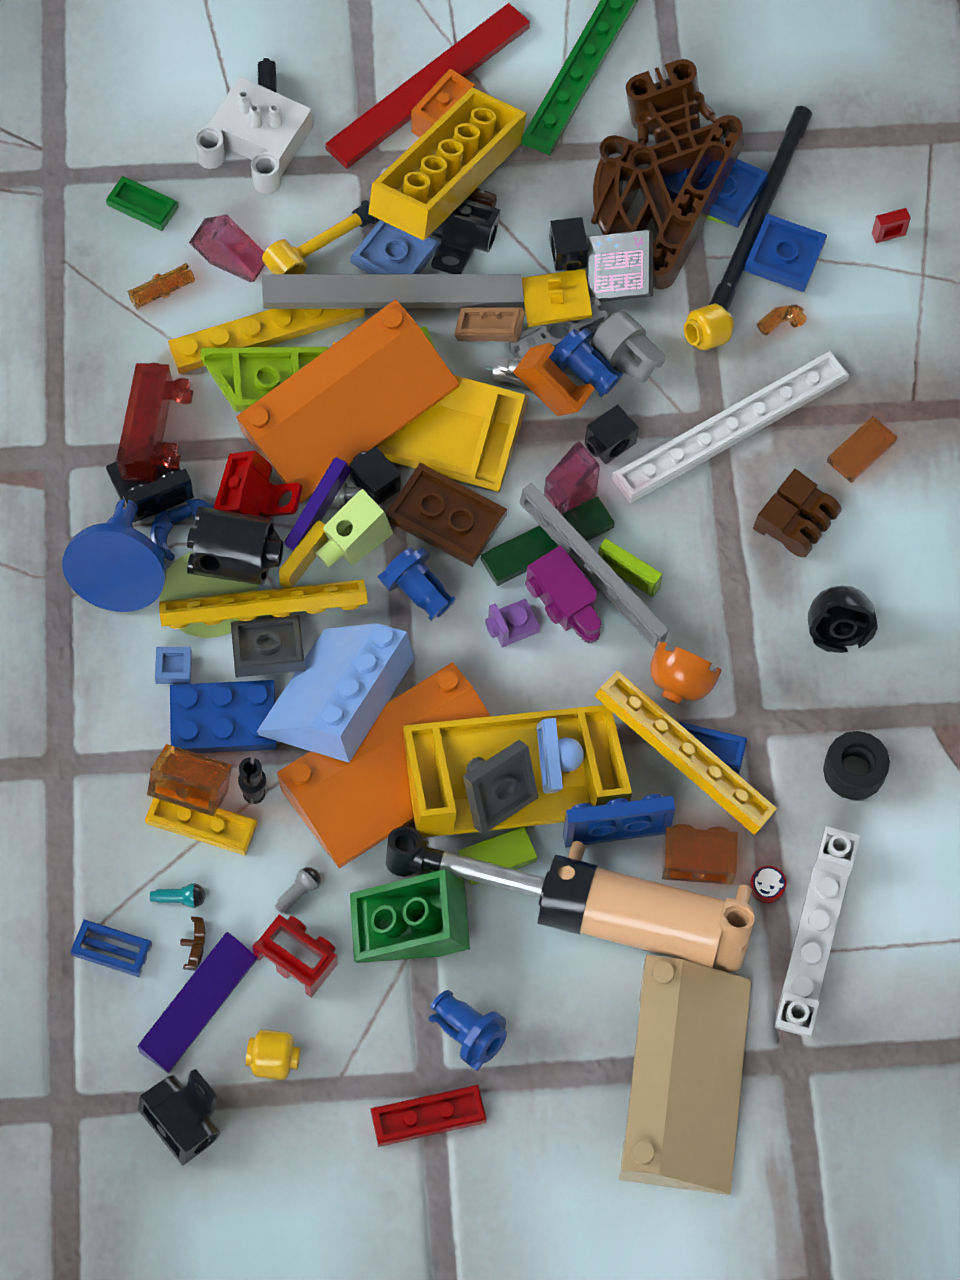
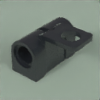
M465 199L431 234L442 238L441 244L432 259L431 267L450 274H462L474 248L489 252L496 237L500 209ZM445 256H453L459 260V263L448 265L441 259Z
M196 1069L190 1072L188 1083L185 1087L175 1075H171L140 1095L138 1111L182 1166L207 1149L220 1135V1131L210 1120V1116L214 1113L217 1095Z

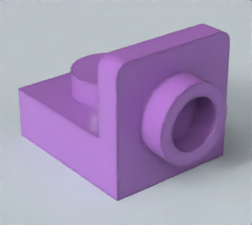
M526 599L498 609L496 603L489 605L488 618L485 619V624L492 638L497 637L501 647L540 632V626Z

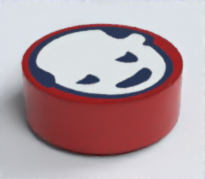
M773 866L758 868L750 880L751 894L762 903L778 901L786 889V878L782 871Z

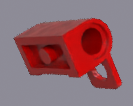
M255 450L230 453L213 508L264 517L290 515L297 511L303 486L298 482L279 485L270 483L269 480L273 467L270 462ZM292 492L290 502L283 507H279L280 498L285 493Z

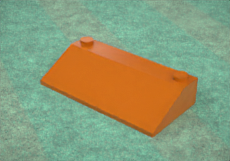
M395 299L237 415L236 419L241 432L258 453L270 462L273 471L284 484L298 482L303 486L299 501L302 504L312 496L316 486L320 483L334 458L338 457L349 465L357 454L362 451L368 452L375 446L379 447L460 385L414 319Z
M452 662L389 701L349 763L310 751L279 770L277 776L281 792L340 869L387 839L394 829L405 827L415 821L411 803L403 726L490 717L491 715L473 686Z

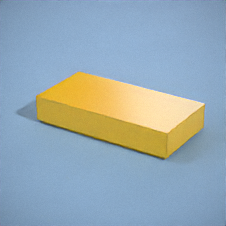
M315 522L279 569V580L282 587H294L317 557L315 552L329 541L323 530L325 525L323 522Z

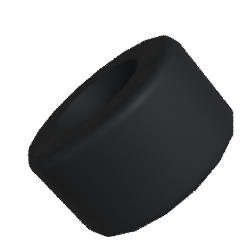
M861 731L846 732L837 737L828 749L823 767L825 781L831 790L842 798L851 800L867 799L878 792L886 779L890 765L888 751L881 740L870 733ZM848 756L861 757L870 766L869 772L866 775H854L845 769L843 760Z

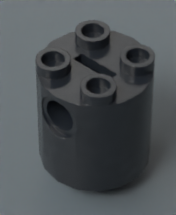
M201 506L197 508L195 526L197 528H190L187 539V548L193 549V554H190L188 560V574L263 585L269 569L280 567L284 541L280 539L275 530L273 518Z

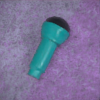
M196 883L188 884L182 887V889H157L156 891H150V902L182 903L188 907L196 908L201 906L205 900V890Z

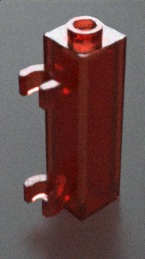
M136 363L116 459L122 480L155 481L158 465L171 469L180 467L181 454H178L179 445L176 443L162 444L170 401L174 400L180 404H191L194 392L190 390V379L179 378L174 381L172 380L169 364Z

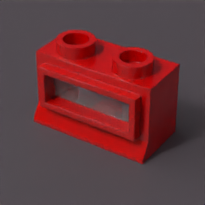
M279 914L259 940L252 945L253 954L259 961L264 956L276 965L277 972L284 978L288 979L291 975L305 985L306 995L312 998L338 965L337 955L334 953L336 948L321 936H318L315 940L305 933L307 927L294 916H289L288 919H285Z

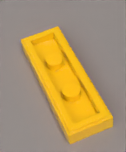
M159 788L156 790L145 817V823L244 856H246L258 825L256 819Z

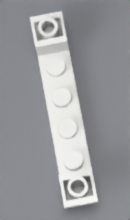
M825 826L798 925L774 1028L808 1038L812 1035L823 978L860 835Z

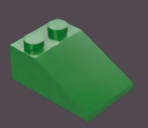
M446 869L350 893L354 961L357 963L440 957L470 949L465 881Z

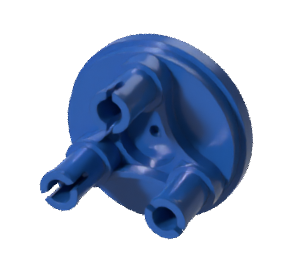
M125 499L117 502L113 517L107 523L92 525L76 534L68 543L62 559L64 576L70 587L81 598L94 606L116 612L136 611L149 606L161 594L166 580L164 558H166L167 551L162 545L154 543L146 535L133 528L132 523L137 514L138 507L133 501L128 500L126 509H123Z

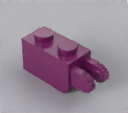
M561 545L528 565L525 585L534 598L539 597L545 604V611L551 621L555 624L559 623L565 631L573 628L576 634L582 637L581 640H584V643L587 642L589 644L599 640L602 624L600 617H597L598 614L594 610L597 590Z

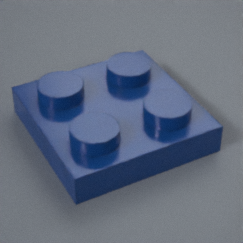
M766 214L745 263L744 271L805 292L826 242L827 234Z

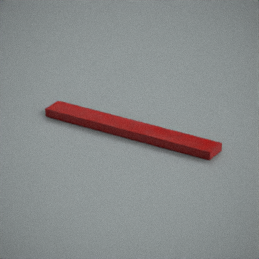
M507 3L325 143L326 150L348 169L412 119V109L449 69H452L464 78L528 30L530 28V21L510 3Z

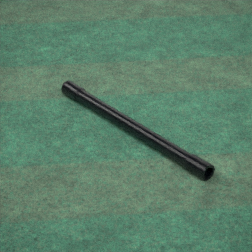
M796 106L785 130V136L768 172V179L758 195L724 276L710 301V304H718L726 311H728L733 300L736 286L765 216L771 208L797 145L803 137L812 117L811 110L805 106Z

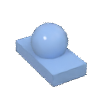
M556 718L543 719L536 725L542 787L545 794L557 793L562 790L561 771H575L581 766L584 759V751L581 744L573 738L564 737L558 739Z

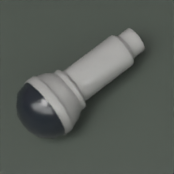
M312 867L301 869L297 874L295 883L278 899L275 908L280 913H283L285 910H289L305 892L308 893L317 889L321 881L318 871Z

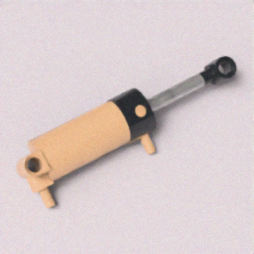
M398 827L391 831L388 836L385 864L392 874L407 877L416 872L421 873L423 868L434 871L446 869L460 878L540 898V910L537 921L540 925L578 935L581 933L672 958L684 959L724 972H735L742 967L755 922L754 910L749 905L752 889L748 885L744 884L738 887L735 899L726 897V900H721L583 862L582 857L585 845L580 841L572 843L568 857L555 854L550 871H547L545 877L431 848L429 847V841L423 840L422 835L411 827Z

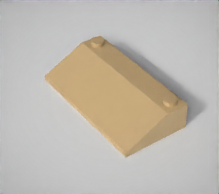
M646 954L642 971L639 998L640 1011L619 1180L724 1195L731 1194L751 979L684 959Z

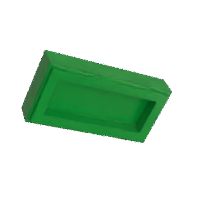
M125 176L120 178L106 198L107 206L160 231L164 230L178 209V201Z

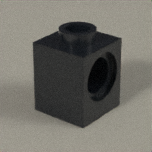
M583 218L550 221L549 241L555 271H572L587 267L589 249Z
M617 404L586 426L585 446L592 456H598L606 465L637 443L639 427Z
M377 446L368 452H360L349 464L352 469L350 472L352 483L356 487H361L378 505L401 490V474Z

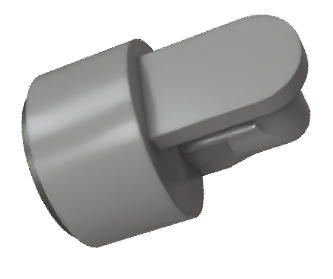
M624 310L616 311L605 318L596 328L591 338V345L609 361L611 366H616L621 372L635 378L638 382L647 381L654 368L661 367L666 359L664 353L645 336L646 330ZM633 353L642 359L641 363L632 356Z

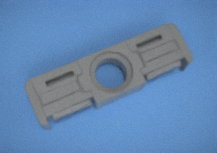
M590 298L593 318L532 326L521 332L519 342H510L509 349L514 357L517 358L524 357L531 347L551 343L556 348L563 338L552 336L550 333L552 328L560 326L565 328L568 333L573 329L580 332L587 328L592 332L609 315L606 310L601 311V303L597 298Z

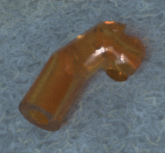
M797 304L779 306L772 309L757 322V328L762 334L768 335L782 322L789 321L792 327H800L807 321V316L803 313L804 309Z

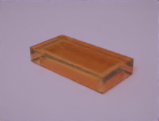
M872 416L828 456L827 463L852 483L896 443L897 436Z

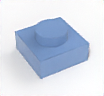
M156 647V684H191V647Z

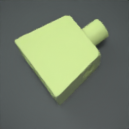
M361 489L324 525L323 530L329 541L316 551L315 554L327 568L332 566L341 557L350 565L356 564L393 534L385 512Z

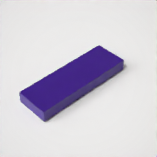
M338 457L333 459L284 541V545L293 552L316 521H322L337 493L352 471L347 462Z

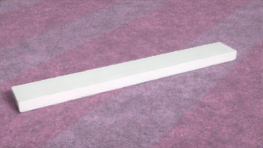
M828 351L612 473V480L631 504L848 381L849 374L834 354Z

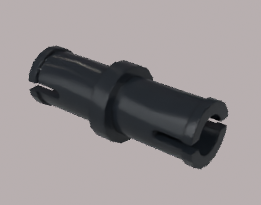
M251 757L242 760L239 765L238 785L243 792L246 802L250 803L251 798H253L254 804H258L265 798L267 779L262 771L260 761L254 758V764H252Z

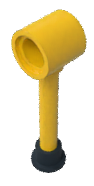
M363 200L361 206L352 211L353 215L297 248L291 246L285 239L274 242L263 253L262 261L273 274H304L307 269V263L303 260L304 258L358 226L364 227L369 223L376 224L379 219L368 214L370 202Z

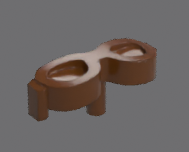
M191 916V920L194 922V939L181 938L180 946L192 947L188 964H184L183 969L196 971L202 960L206 933L203 918Z

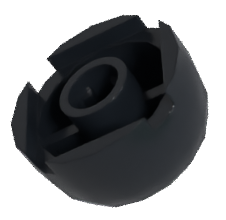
M835 586L820 592L812 601L808 611V627L813 642L817 647L827 652H848L845 646H853L855 644H858V648H861L874 638L878 629L875 608L871 600L861 590L852 586Z

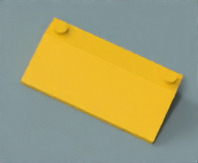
M454 375L460 385L458 388L377 447L390 462L415 469L419 463H422L448 478L500 492L522 425L529 395Z
M605 705L403 726L412 810L416 830L423 838L479 832L474 828L463 776L468 773L466 772L467 765L475 757H482L487 761L518 740H521L529 748L538 799L491 830L565 822L566 810L571 809L574 805L590 803L593 806L606 805L607 802L619 798L627 799L628 802L631 800L632 790L613 712ZM556 718L558 739L567 737L578 741L583 748L584 759L581 766L575 771H561L562 790L557 793L545 794L542 787L536 725L543 719Z

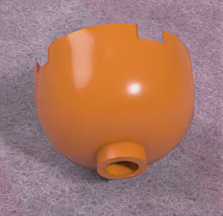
M659 642L651 660L650 673L654 684L663 690L661 697L680 705L682 699L697 701L707 696L716 685L722 670L717 667L711 671L709 670L711 662L679 647H675L674 651L665 650L667 643Z

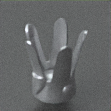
M496 356L493 367H485L486 370H493V382H509L529 389L518 377L509 374L513 373L520 363L512 361L522 360L523 357L508 359L505 356Z

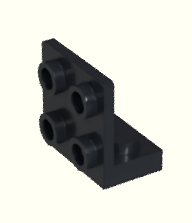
M167 442L160 443L106 466L107 473L120 500L125 499L124 509H126L128 500L133 501L138 507L133 523L194 498L191 478L186 468L180 469Z

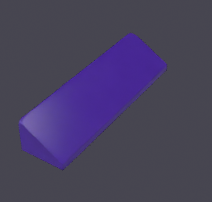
M226 932L137 1046L139 1053L169 1074L253 966L257 957L233 935Z

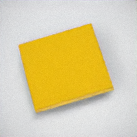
M585 269L522 277L528 327L593 318Z

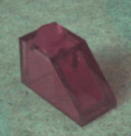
M227 214L205 218L189 242L211 265L248 282H254L265 266L262 261L264 251Z
M580 441L572 446L545 478L543 495L561 514L595 498L597 494L600 465Z

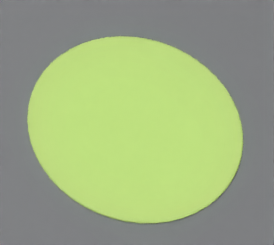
M192 551L178 558L168 568L165 584L159 598L160 601L258 591V585L188 574L187 565L190 554H193ZM237 618L226 619L216 625H206L203 622L189 623L187 627L180 628L179 630L195 637L213 638L231 633V622L240 620Z

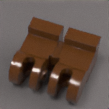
M794 468L778 488L777 493L771 497L757 515L753 529L763 536L767 533L784 544L794 555L806 557L813 548L812 544H816L821 539V531L825 532L831 526V520L838 517L842 508L834 497L817 488L818 484Z

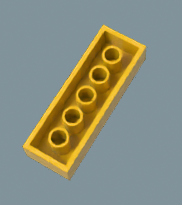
M472 87L372 183L368 214L425 241L522 143L527 113Z

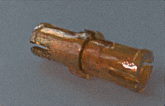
M184 263L163 275L157 273L152 276V280L128 290L131 302H135V309L138 310L140 307L161 297L166 299L170 297L171 292L194 283L195 278L191 269L188 270V264Z

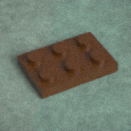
M419 463L386 512L388 522L471 567L474 566L507 515L506 508L422 463Z

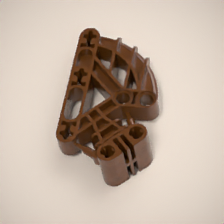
M680 59L665 64L666 80H663L659 67L654 68L655 84L649 70L635 75L628 80L625 88L631 124L637 129L638 143L617 135L608 136L603 139L599 147L601 158L597 165L593 184L594 212L591 224L596 225L598 223L603 235L644 231L652 218L658 233L653 243V287L660 290L667 289L675 282L711 211L712 205L722 190L744 145L742 122L733 115H724L717 119L715 112L705 102L704 95L699 92L696 66L687 59ZM699 112L706 120H711L713 124L701 128ZM649 135H654L656 144L650 147L646 146V143L649 141ZM615 153L621 154L617 158L609 157L610 155ZM712 161H721L709 187L704 190H696L698 181L701 179L707 165ZM643 164L650 165L648 168L645 169L637 168L638 166ZM691 168L673 204L662 176L668 177L684 171V169ZM627 181L628 183L622 193L623 183ZM640 189L645 203L632 225L626 214Z

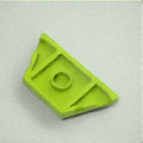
M328 346L201 348L200 358L235 412H243L326 351Z

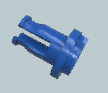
M585 328L578 332L576 329H573L556 346L549 358L562 371L568 368L585 384L590 383L602 398L604 394L607 395L615 387L623 374L614 370L609 361L589 344L593 335L590 330Z
M410 547L400 553L378 575V578L389 591L400 587L418 607L425 610L429 615L428 619L432 621L436 616L439 618L456 601V598L454 596L451 597L445 591L443 584L424 564L430 554L423 547L416 551Z
M445 990L430 1005V1008L437 1013L430 1015L428 1020L432 1023H438L446 1034L461 1044L460 1058L476 1071H479L483 1063L490 1061L502 1048L507 1037V1031L505 1030L506 1019L496 1011L483 1016L466 1002L453 997L454 993L450 990Z

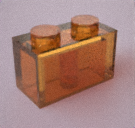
M166 744L151 767L147 795L214 817L228 793L232 765Z
M687 824L666 827L663 840L662 879L733 885L737 868L738 832H729L724 827H711L708 830H699Z

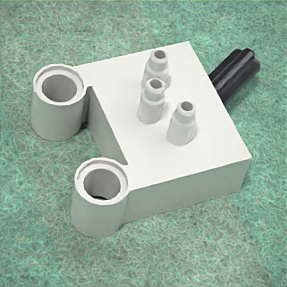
M264 58L263 61H259L257 64L258 84L239 76L208 125L196 133L195 146L197 161L202 167L208 169L217 168L224 163V148L251 159L253 187L259 193L271 194L280 187V177L313 128L312 108L277 93L276 63L269 60V58Z

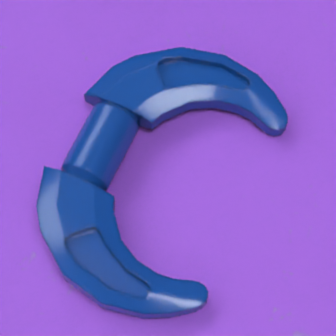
M201 499L186 500L187 505L180 506L168 513L164 509L155 517L150 532L151 540L165 548L167 551L165 559L170 561L175 559L174 554L167 546V536L173 528V524L187 519L191 515L195 519L199 506L213 508L214 505Z

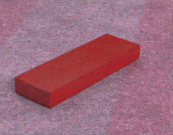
M479 1084L370 1108L378 1147L487 1123Z

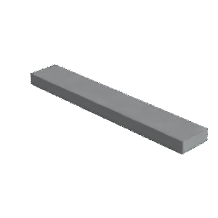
M531 482L522 489L520 505L558 546L561 545L581 571L644 639L655 649L659 642H665L669 632L667 627Z

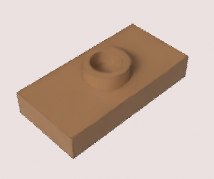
M461 307L454 335L457 341L519 342L525 312L522 307Z

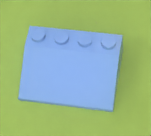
M377 623L324 629L304 659L305 671L295 672L258 728V735L349 763L415 659L407 632Z

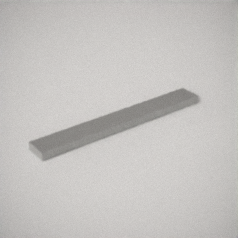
M262 274L261 278L263 309L384 308L395 299L403 308H523L524 304L521 274Z

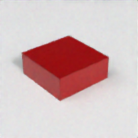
M907 208L876 216L871 232L876 243L906 235L911 219Z

